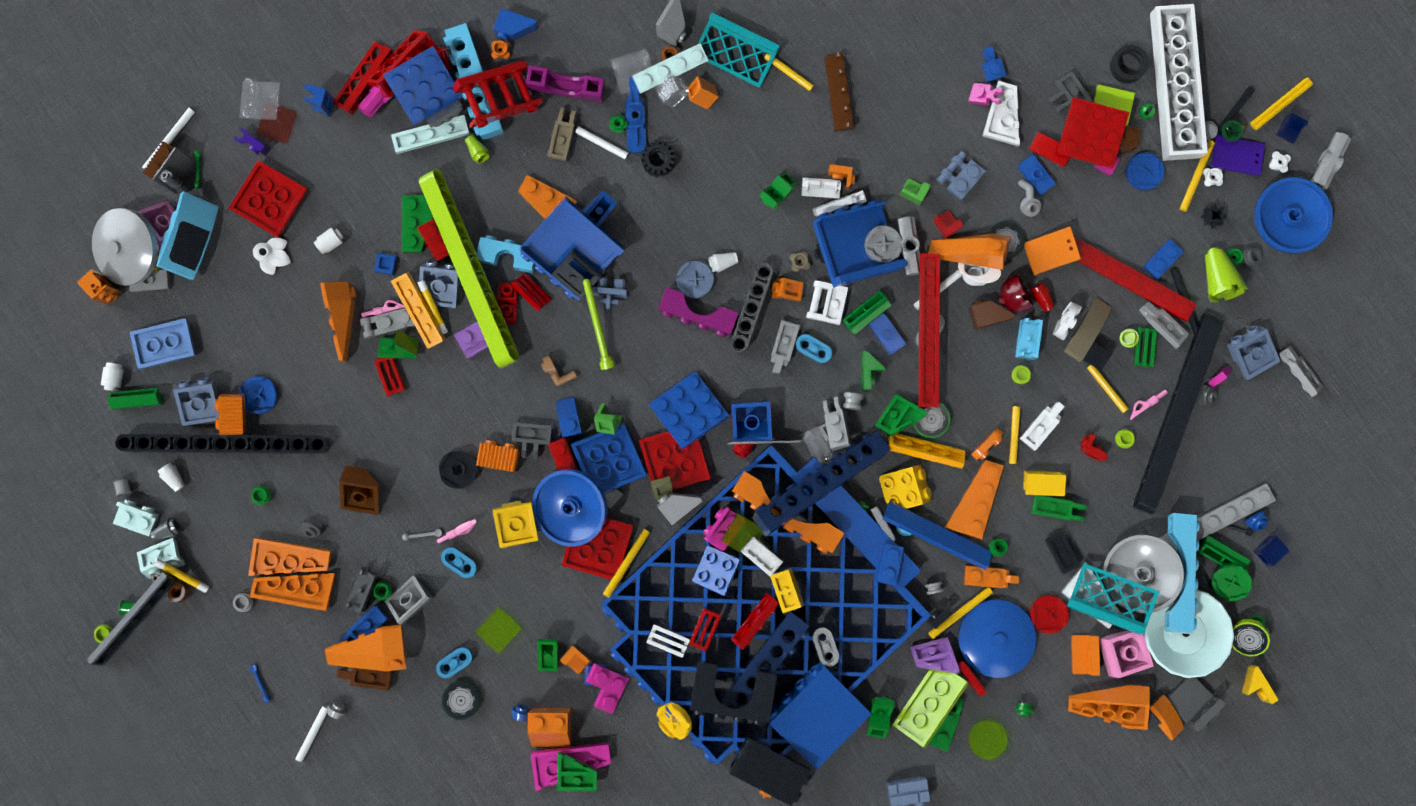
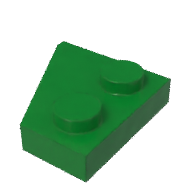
M895 394L875 426L892 437L925 418L928 413Z
M558 752L557 791H597V769L563 752Z

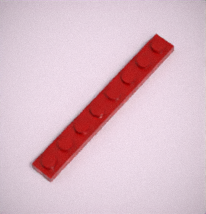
M1074 237L1081 259L1077 262L1152 304L1163 308L1185 322L1188 321L1197 304Z
M920 254L918 407H939L940 254Z

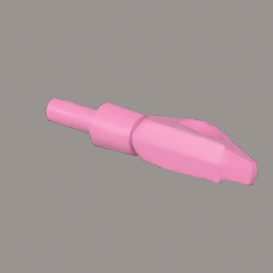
M387 300L383 307L373 308V310L363 312L361 315L362 317L377 316L405 308V306L394 300ZM389 303L396 304L395 307L388 306Z
M1163 390L1158 395L1150 397L1147 401L1138 400L1134 404L1130 420L1158 403L1159 399L1168 392ZM1142 404V407L1136 410L1137 405Z
M476 520L467 521L455 529L446 532V535L437 539L438 544L447 539L451 540L458 535L469 533L477 523Z

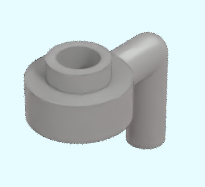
M1022 179L1018 182V185L1026 190V198L1022 200L1020 209L1026 216L1032 217L1039 213L1041 203L1034 197L1033 186Z

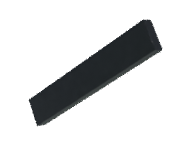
M162 572L89 656L87 661L90 665L103 666L178 578L167 572Z

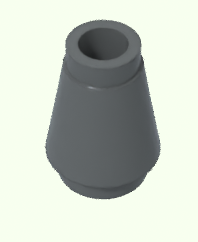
M169 518L152 530L150 535L154 541L178 536L182 531V527L177 519Z

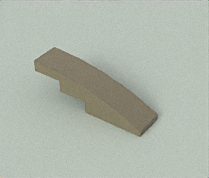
M1096 297L1078 324L1064 352L1081 362L1095 341L1112 308Z

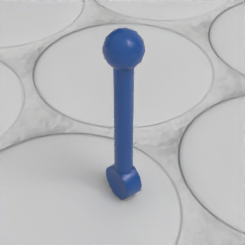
M251 665L250 671L255 675L264 696L263 701L268 703L271 698L267 695L257 672L258 666Z

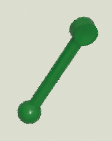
M196 150L194 151V156L196 157L195 188L201 189V151Z

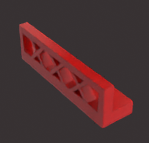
M414 30L366 82L370 86L377 87L384 97L390 98L393 91L383 75L406 62L405 58L407 56L423 52L432 46L434 48L438 46L428 32Z
M375 41L332 103L352 116L371 88L366 80L393 51L389 47L382 46ZM378 48L381 51L374 60L373 53ZM365 65H370L366 73L363 75V67ZM356 80H360L352 91L351 84ZM350 95L343 105L339 103L343 96Z

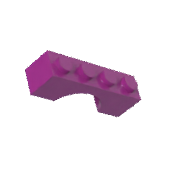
M529 65L525 83L528 90L602 103L605 89L604 78L587 75L583 77H570L555 73L548 68Z
M667 287L659 306V311L662 312L661 315L670 319L673 316L680 318L679 322L687 325H690V323L697 324V328L708 331V329L714 330L716 335L724 338L727 335L731 336L738 317V312L721 306L712 314L698 315L692 312L686 305L684 293Z

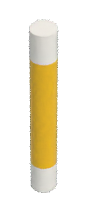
M425 280L417 282L442 333H447L448 330Z
M156 558L153 563L158 568L204 593L209 588L208 585L159 558Z

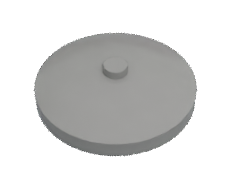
M129 208L112 209L100 217L92 235V251L95 262L107 279L119 285H134L141 283L150 276L157 262L158 244L151 224L141 213Z
M1149 535L1128 537L1111 549L1104 563V571L1160 591L1152 613L1172 604L1183 587L1184 567L1178 553L1171 545L1157 537ZM1107 577L1104 579L1106 589L1116 586L1113 578ZM1126 584L1120 587L1124 597L1135 593L1131 585ZM1118 588L1108 592L1114 601L1122 599ZM1146 591L1139 594L1143 604H1147L1152 601L1154 594ZM1137 595L1126 600L1130 610L1141 606ZM1124 601L1118 603L1121 607L1127 609ZM1150 605L1145 607L1147 612L1149 610ZM1143 608L1135 611L1136 613H1145Z

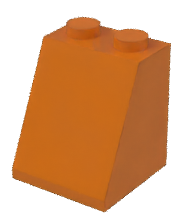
M533 707L528 712V736L531 746L571 747L572 708Z

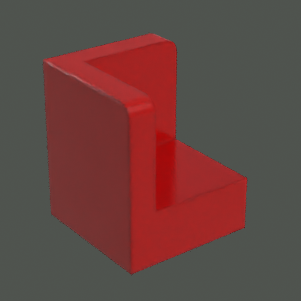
M948 210L932 220L944 239L964 226L960 219L956 221Z

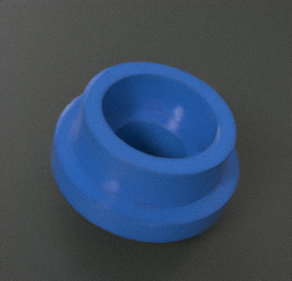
M519 704L512 708V717L518 721H527L530 710L527 706Z

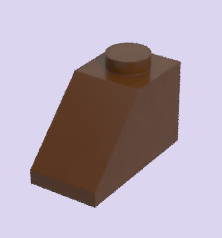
M984 299L972 302L973 305L968 308L975 330L1015 318L1014 314L992 301L984 302Z

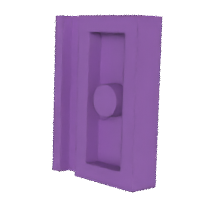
M478 322L454 334L467 359L488 348Z

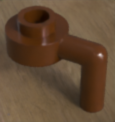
M153 575L152 581L154 582L160 575ZM174 583L168 590V597L173 602H184L189 596V588L183 583Z

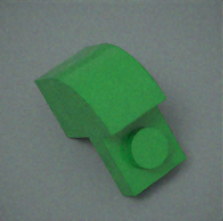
M784 171L776 177L768 188L761 192L759 197L766 206L775 210L799 183Z
M875 697L871 700L869 708L871 715L867 720L866 736L886 738L889 732L890 715L894 708V700H890L887 697Z

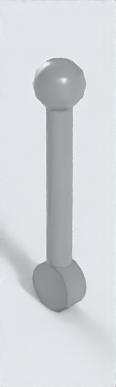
M437 529L435 532L411 535L405 533L402 535V539L408 541L410 538L434 535L440 537L443 532Z

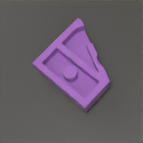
M948 637L910 647L916 667L955 674L959 673V667Z

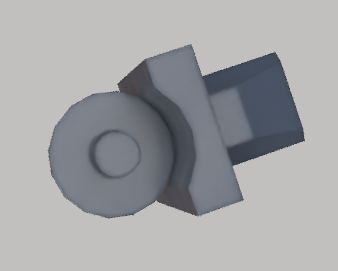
M599 278L595 283V287H592L594 296L607 297L599 298V303L606 304V309H610L611 304L618 305L619 299H611L612 297L627 299L625 280L614 279V288H607V279Z

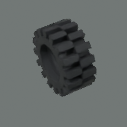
M656 140L655 143L650 142V145H646L645 149L642 150V166L649 175L664 177V174L668 175L670 170L674 168V150L664 141L662 143L659 140ZM656 152H661L666 157L664 164L656 166L651 162V157Z

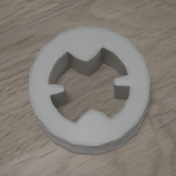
M942 581L925 584V587L928 588L926 593L943 592L944 589L941 588Z

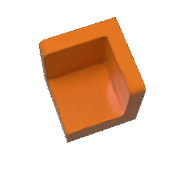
M699 76L686 89L689 100L705 109H709L719 97L715 85Z
M574 644L560 661L579 674L591 659Z

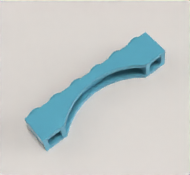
M1172 513L1168 516V536L1174 543L1182 561L1184 583L1180 594L1165 612V632L1190 634L1194 633V630L1197 628L1195 610L1197 609L1198 601L1195 598V590L1198 588V579L1195 578L1199 566L1198 559H1196L1199 541L1196 540L1200 526L1199 521H1197V515Z

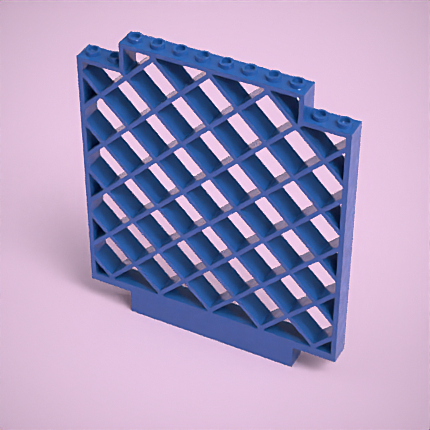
M770 445L614 591L610 598H607L601 604L603 606L602 612L608 618L612 616L616 620L615 626L621 632L624 630L627 632L610 649L612 651L611 656L618 663L621 661L626 666L624 670L631 677L634 675L639 680L637 684L643 691L648 690L652 694L650 698L657 706L659 704L663 706L670 702L678 705H691V699H670L671 670L696 671L697 665H671L672 653L668 652L667 664H638L639 635H650L651 630L639 629L640 600L669 601L668 630L682 636H692L694 631H673L674 601L703 602V608L706 609L707 602L737 603L736 632L741 627V604H759L761 599H742V569H762L757 565H743V553L741 550L743 549V535L765 536L763 532L744 531L743 523L735 534L739 535L740 559L737 567V599L707 598L708 588L704 587V598L674 597L675 567L698 568L699 566L696 563H675L676 540L683 533L703 534L705 530H688V528L705 512L707 528L710 524V508L717 501H739L734 497L722 496L738 482L744 471L748 473L752 468L775 469V496L779 493V468L798 485L802 482L801 478L806 474L811 473L813 475L817 472L816 468L821 464L815 457L797 473ZM767 454H768V455L773 459V461L776 463V464H757V463H759ZM817 479L819 484L825 485L822 479ZM840 486L815 503L835 527L844 533L840 540L839 568L811 567V542L810 544L806 542V567L779 566L777 570L784 571L792 568L793 571H805V601H803L804 622L809 625L810 606L838 607L837 636H833L834 641H837L839 660L837 662V670L829 671L832 675L836 676V679L841 684L842 676H857L845 687L851 692L919 628L931 614L905 588L921 570L904 552L902 554L897 585L891 586L907 603H878V582L876 580L884 543L898 545L850 494ZM802 489L805 495H810L807 489ZM787 499L788 503H794L793 500ZM740 501V517L744 519V502ZM812 506L807 509V523L811 524ZM778 529L768 535L773 536L772 553L777 556V536L800 537L801 534L780 533ZM845 538L866 558L874 569L845 568ZM705 541V549H706L707 545L709 546V542H708V541ZM671 545V563L653 562ZM648 566L671 567L670 596H640L641 572ZM810 571L839 572L838 602L810 601ZM844 573L873 574L872 603L844 602ZM636 578V595H618ZM771 581V597L776 600V592ZM613 599L635 600L634 629H630L608 605ZM844 607L872 608L871 637L843 636ZM878 608L905 609V631L898 638L877 637ZM912 608L920 616L913 624H911ZM775 612L770 615V634L756 633L753 638L768 639L775 630ZM705 613L703 618V628L707 621V613ZM658 630L655 631L658 635H668ZM698 631L696 636L700 637L702 632ZM706 632L702 641V646H705L706 637L709 636L710 632ZM715 632L713 637L732 638L735 633ZM808 633L803 641V669L781 668L779 672L775 670L774 673L803 674L802 678H804L810 670L808 669L809 640H813V635ZM631 634H634L633 665L617 649ZM792 634L783 635L784 639L792 640L794 638ZM819 635L820 641L826 639V636ZM843 641L871 642L870 665L863 671L842 670ZM877 642L892 643L877 657ZM736 645L735 667H717V672H735V681L739 677V672H743L746 668L739 667L740 647ZM702 650V661H705L706 651ZM769 663V668H759V669H760L761 671H768V670L770 669V663ZM636 669L667 670L666 700L661 697ZM738 693V694L735 696V700H736L738 703H743L744 701H738V697H739V693ZM773 702L772 707H776L780 702ZM666 707L667 712L672 715L671 711ZM700 715L699 735L697 736L691 730L689 733L692 738L690 740L697 749L701 747L705 752L704 757L710 763L714 761L716 765L733 749L736 750L734 752L736 755L740 748L737 742H743L746 737L737 735L738 721H733V735L703 734L704 716ZM767 723V736H754L770 746L771 743H787L779 750L784 754L793 748L783 737H772V726ZM703 741H729L732 743L716 756Z

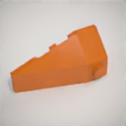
M983 234L931 240L928 253L940 254V260L1003 270L1011 236Z
M348 281L320 283L325 308H328L329 312H331L329 324L332 330L336 332L333 335L338 359L340 362L345 363L348 359L355 309L354 297H357L356 289Z
M402 626L380 627L369 635L361 634L358 636V639L353 641L346 640L325 648L327 664L378 671L406 669V648Z
M1127 685L1069 695L1068 711L1090 718L1094 716L1104 718L1103 721L1107 723L1111 721L1121 723V727L1128 729L1148 730L1150 687Z

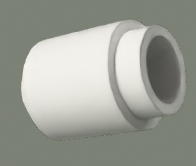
M331 227L318 236L314 244L322 254H325L343 243L341 239L344 237L337 228L334 230Z
M106 363V367H103L101 385L104 386V390L116 391L117 388H121L124 371L121 364Z

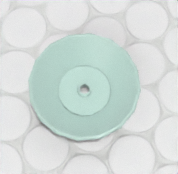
M1195 590L1198 606L1195 610L1197 628L1194 630V633L1184 637L1182 633L1165 632V612L1172 604L1160 611L1153 612L1145 630L1146 645L1156 663L1169 673L1185 678L1203 677L1219 669L1230 655L1234 640L1232 620L1222 603L1209 593Z

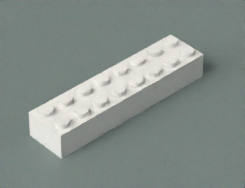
M1194 4L1156 6L1150 13L1163 161L1202 158L1208 151Z

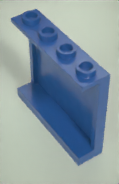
M565 196L521 245L520 255L527 262H533L536 265L535 268L544 275L546 273L555 286H561L565 289L564 292L568 297L579 301V297L551 275L553 270L575 248L579 251L578 254L594 268L603 271L617 255L620 256L623 253L624 246ZM575 260L570 262L586 278L590 279L592 277Z
M875 200L867 203V206L858 204L851 207V210L846 211L845 208H842L830 215L829 212L818 215V219L812 222L833 288L899 271L907 266L905 259L899 260L897 257L892 262L882 264L871 260L866 254L864 243L868 232L877 226H888L882 209L887 204L886 201L879 202Z
M819 662L810 668L809 673L804 678L797 681L795 687L781 698V702L776 707H772L769 724L817 770L871 713Z

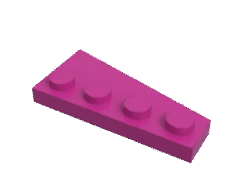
M609 742L531 751L535 792L548 785L557 784L558 752H563L596 769L611 764Z

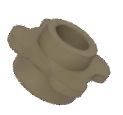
M802 251L801 253L790 255L794 272L810 268L807 252Z

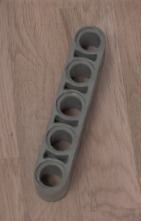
M762 263L756 268L731 341V349L736 354H743L747 350L773 275V269L767 263ZM767 269L769 276L761 277L759 271ZM761 287L763 294L755 295L753 288ZM753 304L757 307V311L749 313L746 307ZM743 322H748L751 325V329L743 331L740 325ZM742 340L745 343V347L743 349L735 348V341Z

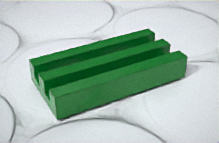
M1137 327L1136 331L1139 334V342L1134 348L1133 366L1152 368L1154 367L1157 330ZM1142 332L1144 333L1142 362H1139ZM1149 333H1151L1148 363H1146Z

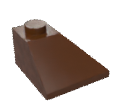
M345 466L339 480L341 509L379 515V484L365 468Z

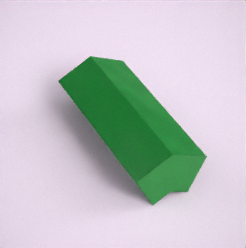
M878 291L845 317L843 322L852 335H855L887 310L891 303L881 291Z
M158 388L110 392L107 398L110 409L113 410L163 405L162 393L159 392Z
M1210 536L1204 537L1199 545V553L1221 566L1235 563L1248 569L1251 560Z

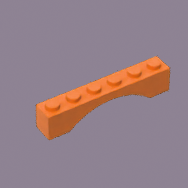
M744 471L732 490L735 493L733 497L741 502H744V500L751 503L750 507L754 510L763 503L765 505L771 503L761 481ZM772 509V513L775 516H779V512L776 509ZM792 519L783 526L784 529L792 534L794 531L801 534L800 539L808 544L811 541L817 544L816 549L824 554H827V552L833 553L844 535L842 531L829 523L811 524Z

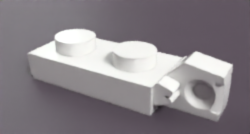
M863 190L815 207L812 210L815 216L825 212H829L830 215L832 214L831 211L842 208L848 209L849 204L858 205L867 200Z
M1056 402L1052 408L1047 406L1019 439L1033 451H1036L1060 422L1061 417L1058 414L1064 406L1060 402Z

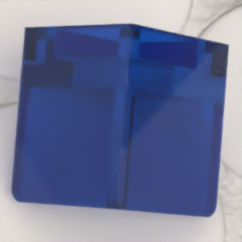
M1291 113L1284 118L1276 135L1293 144L1302 128L1307 126L1309 121Z
M1270 536L1253 552L1266 566H1274L1289 552V549L1277 536Z

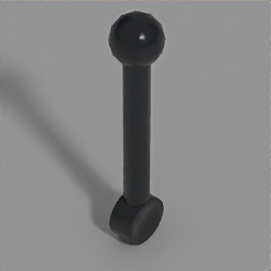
M1231 524L1226 526L1227 528L1244 532L1247 536L1253 535L1251 528L1244 529Z

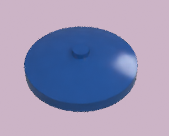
M1291 177L1274 182L1261 193L1254 209V222L1260 237L1273 249L1287 254L1303 253L1318 246L1327 237L1333 221L1332 206L1325 192L1315 183L1303 178Z
M575 469L555 471L538 484L533 495L532 510L536 524L546 537L557 544L570 547L586 544L601 532L606 523L608 507L605 494L599 484L582 471Z
M998 599L987 600L979 603L963 617L958 629V646L962 657L972 669L988 677L1003 678L1016 674L1029 663L1036 647V632L1030 617L1016 604Z

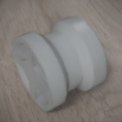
M845 392L844 397L846 400L843 408L862 410L861 400L863 399V394Z

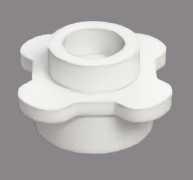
M1278 151L1274 152L1269 164L1270 169L1281 171L1282 173L1286 172L1291 157L1288 154L1282 155Z
M1204 169L1205 186H1220L1223 184L1221 169Z

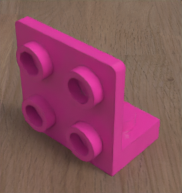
M727 506L725 509L720 508L715 515L717 521L714 525L709 524L703 532L706 535L704 539L722 552H724L745 521V519Z

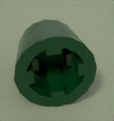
M1227 121L1221 129L1223 138L1230 142L1238 140L1245 133V125L1241 121Z

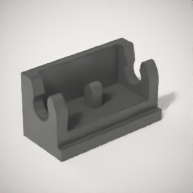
M361 569L346 607L356 609L355 611L360 613L365 612L373 593V587L380 575Z

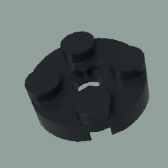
M465 451L449 452L443 456L439 463L440 478L448 487L454 489L466 488L477 477L478 466H476V461L472 455ZM461 464L463 470L462 474L458 473L457 475H455V469H453L454 466H459Z

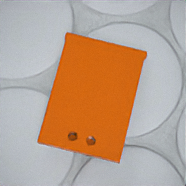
M1071 226L1023 242L1034 276L1081 259Z

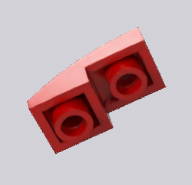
M1040 132L1037 133L1029 147L1030 151L1047 158L1048 161L1062 168H1065L1070 160L1069 157L1056 154L1059 142Z
M499 282L498 306L506 324H516L518 291L511 285L512 283Z

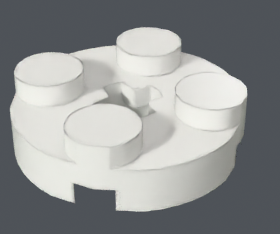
M1069 302L1061 314L1060 321L1058 320L1053 335L1064 340L1069 332L1068 328L1072 329L1076 324L1077 319L1074 317L1079 314L1082 306Z

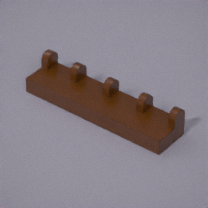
M839 52L836 55L824 56L834 132L851 130L854 127L844 53Z

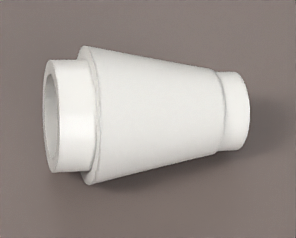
M735 252L713 254L712 257H709V265L712 272L717 271L719 273L738 263Z
M171 462L158 470L159 477L175 492L185 486L176 465L173 466Z

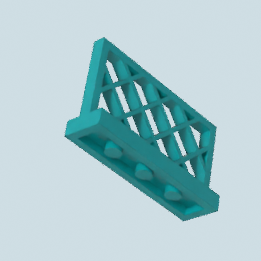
M711 13L698 42L702 46L707 44L710 46L712 54L707 55V63L758 88L761 87L775 56L780 50V45L714 13ZM711 26L718 29L720 37L712 40L709 39L708 32ZM734 37L737 45L726 48L724 38ZM722 40L724 50L714 53L711 43ZM747 44L752 46L754 53L743 57L740 47ZM738 48L741 58L731 61L728 51ZM726 52L729 62L722 65L717 63L715 56ZM767 53L771 57L768 63L760 65L757 55ZM755 56L758 66L747 69L744 59ZM743 61L745 71L735 72L732 64ZM759 69L761 73L759 81L752 80L749 72Z
M1084 563L1067 607L1144 636L1160 591ZM1086 569L1094 571L1097 579L1086 583L1084 578ZM1107 577L1113 578L1116 586L1105 590L1101 580ZM1099 581L1103 592L1092 595L1088 585ZM1126 584L1131 585L1135 593L1124 597L1120 587ZM1086 587L1091 597L1084 600L1077 598L1078 590ZM1118 588L1122 599L1111 603L1107 592ZM1146 591L1154 594L1152 601L1147 604H1143L1139 594ZM1105 594L1109 604L1100 607L1096 604L1094 598ZM1137 595L1141 606L1130 610L1126 600ZM1124 601L1128 612L1123 614L1116 613L1113 605ZM1150 605L1149 610L1147 612L1145 607ZM1143 608L1146 614L1144 623L1135 620L1132 612Z

